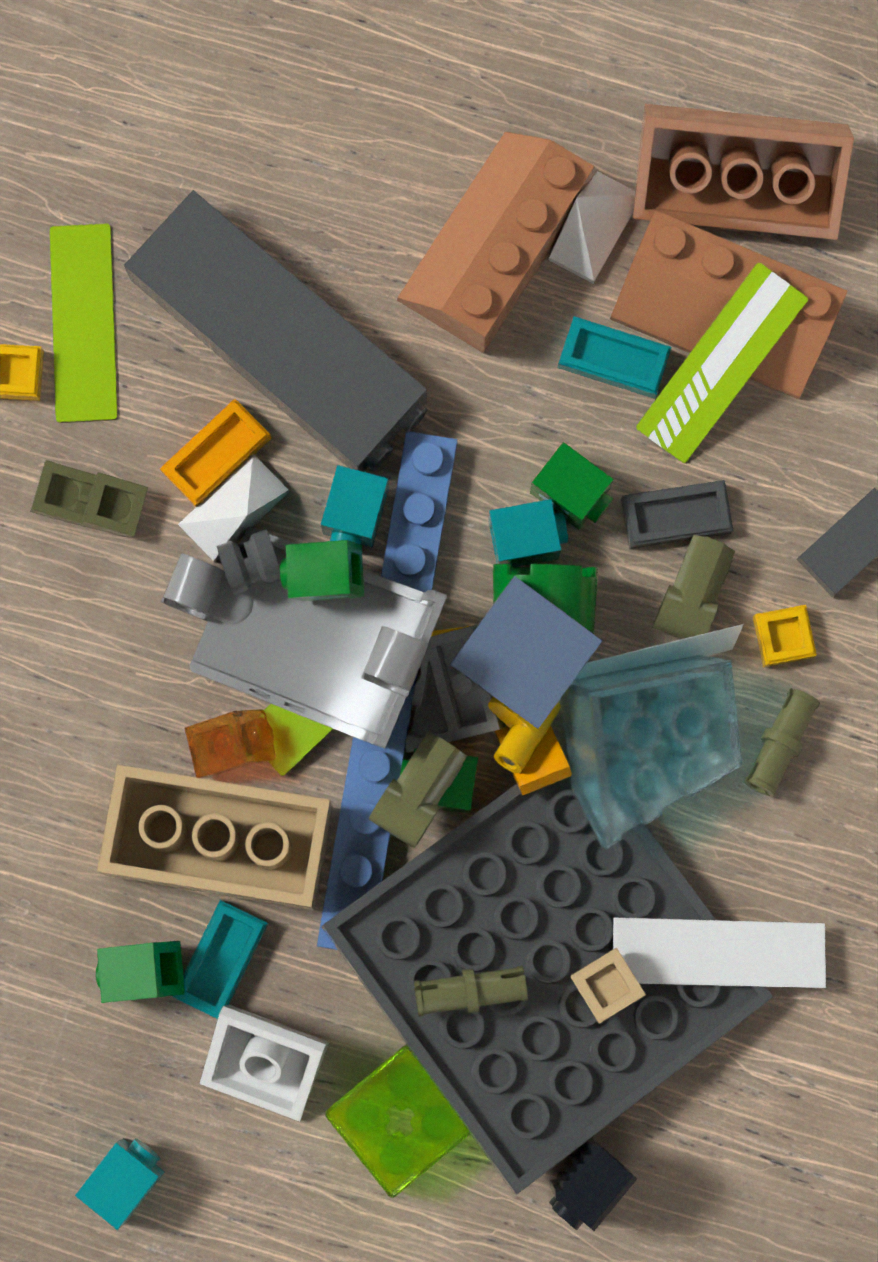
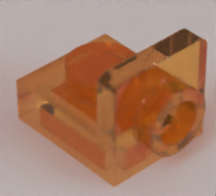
M263 709L232 711L185 727L196 778H209L249 764L266 763L276 759L273 746V730L267 721L266 713Z

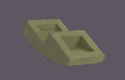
M45 460L30 512L83 527L133 538L148 487L100 472L95 475Z

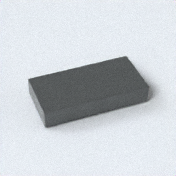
M725 480L622 495L621 498L629 549L691 540L693 535L713 537L731 534L734 531Z
M876 488L872 489L796 559L831 597L838 593L878 556V490Z

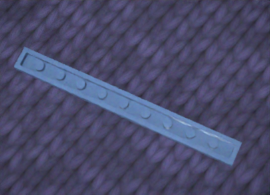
M406 432L381 577L422 592L433 590L458 439ZM418 672L409 695L404 701L386 748H380L353 737L317 947L338 950L322 929V925L383 881L391 834L368 819L394 778L398 780L400 777Z

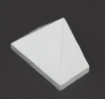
M597 171L592 180L577 196L551 252L549 261L594 284L633 214L635 191Z
M252 454L178 525L215 563L220 558L217 550L218 545L230 541L236 543L244 535L245 530L248 527H253L289 493V490Z

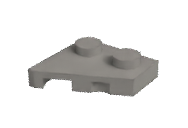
M478 624L430 637L428 648L420 665L421 677L415 684L412 704L416 705L411 734L406 736L405 748L407 753L419 747L427 732L442 738L446 742H452L506 727V724L493 714L488 707L492 695L450 665V662Z

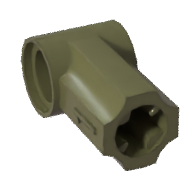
M693 535L673 586L669 585L652 628L679 639L708 633L719 605L715 602L730 569L735 550L713 538Z
M427 732L398 780L394 778L386 788L368 820L415 848L440 809V806L437 804L461 770L467 755L442 738Z

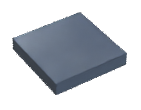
M514 576L450 662V665L539 729L602 640Z

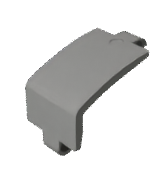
M248 527L245 530L241 543L249 541L252 534L261 530ZM269 534L280 566L281 560L286 558L285 545L295 543ZM181 553L161 602L208 622L190 663V670L192 672L385 749L404 701L409 695L428 648V642L447 595L436 590L422 592L363 570L364 597L318 601L288 598V590L282 587L281 580L269 584L261 580L251 584L248 591L233 595L224 570Z

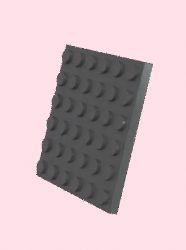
M581 738L562 750L570 766L572 776L523 796L518 785L515 784L322 925V929L515 1195L523 1191L773 998L766 987L640 984L646 996L602 1023H598L570 976L613 950V918L716 919ZM523 966L528 1001L520 1000L479 1006V1012L469 1014L467 1008L418 1016L414 981L421 982L462 976V970L473 969L474 974Z

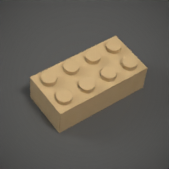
M117 765L97 872L109 877L315 911L333 805L330 799Z

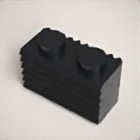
M590 1138L585 1142V1146L578 1147V1154L571 1155V1163H564V1171L557 1172V1179L550 1180V1188L554 1197L549 1203L553 1206L552 1209L575 1230H578L585 1223L590 1229L595 1231L635 1183L637 1178L599 1143Z

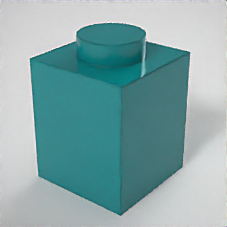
M337 465L321 521L323 535L331 536L330 541L349 540L373 548L389 491L388 478Z
M551 499L489 510L488 523L496 564H511V567L557 560L561 553L560 544L568 543V532L563 512L554 514Z
M123 1138L114 1144L75 1196L118 1230L127 1222L165 1173L156 1165L160 1157L142 1141L135 1138L130 1144Z

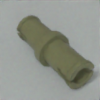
M789 689L787 698L772 728H765L761 736L764 744L749 775L744 780L748 787L763 795L775 796L776 789L792 757H798L803 748L800 740L815 710L820 705L816 698L801 690Z
M523 966L474 974L473 969L462 970V976L421 982L414 981L419 1017L424 1016V1014L467 1008L468 1014L479 1012V1006L520 1000L528 1001Z

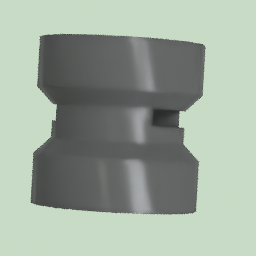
M267 529L252 534L247 542L237 544L230 541L217 546L233 595L248 591L251 584L261 580L268 584L280 580V566Z

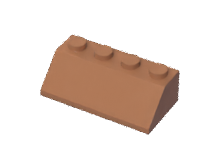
M645 104L638 154L633 219L651 220L654 211L657 210L690 225L838 240L854 136L848 124Z
M505 132L397 297V301L484 353L558 239L577 196L592 180L595 166L550 139Z
M655 210L633 259L610 320L691 353L757 263H762L807 296L808 301L749 379L799 399L829 337L848 291Z

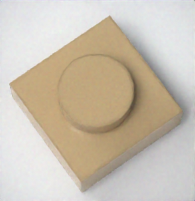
M617 948L570 976L599 1024L646 996Z

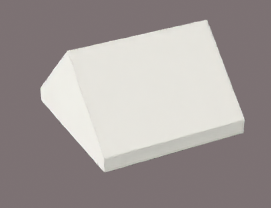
M225 1005L222 1007L218 1017L200 1084L300 1122L329 1042L233 1005Z

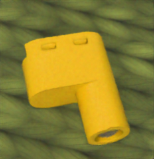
M492 696L488 703L489 709L510 728L495 752L494 758L505 769L514 773H520L559 713L561 705L558 702L539 729H537Z

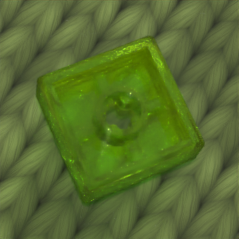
M407 1045L400 1048L325 1112L328 1121L391 1198L399 1195L470 1135L467 1127ZM393 1106L400 1111L405 1110L407 1107L410 1108L414 1113L410 1119V1125L413 1128L411 1132L405 1134L401 1129H397L394 1132L389 1131L386 1127L391 1119L388 1109Z

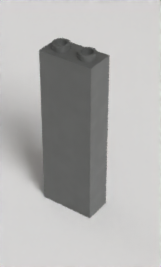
M194 190L124 264L130 280L348 468L362 472L368 467L372 471L377 470L394 449L389 443L402 429L407 433L411 432L428 411L424 406L427 402V389Z

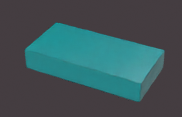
M574 316L557 368L655 399L672 347Z
M220 900L183 974L185 995H176L173 998L218 1019L222 1007L230 1005L269 923Z

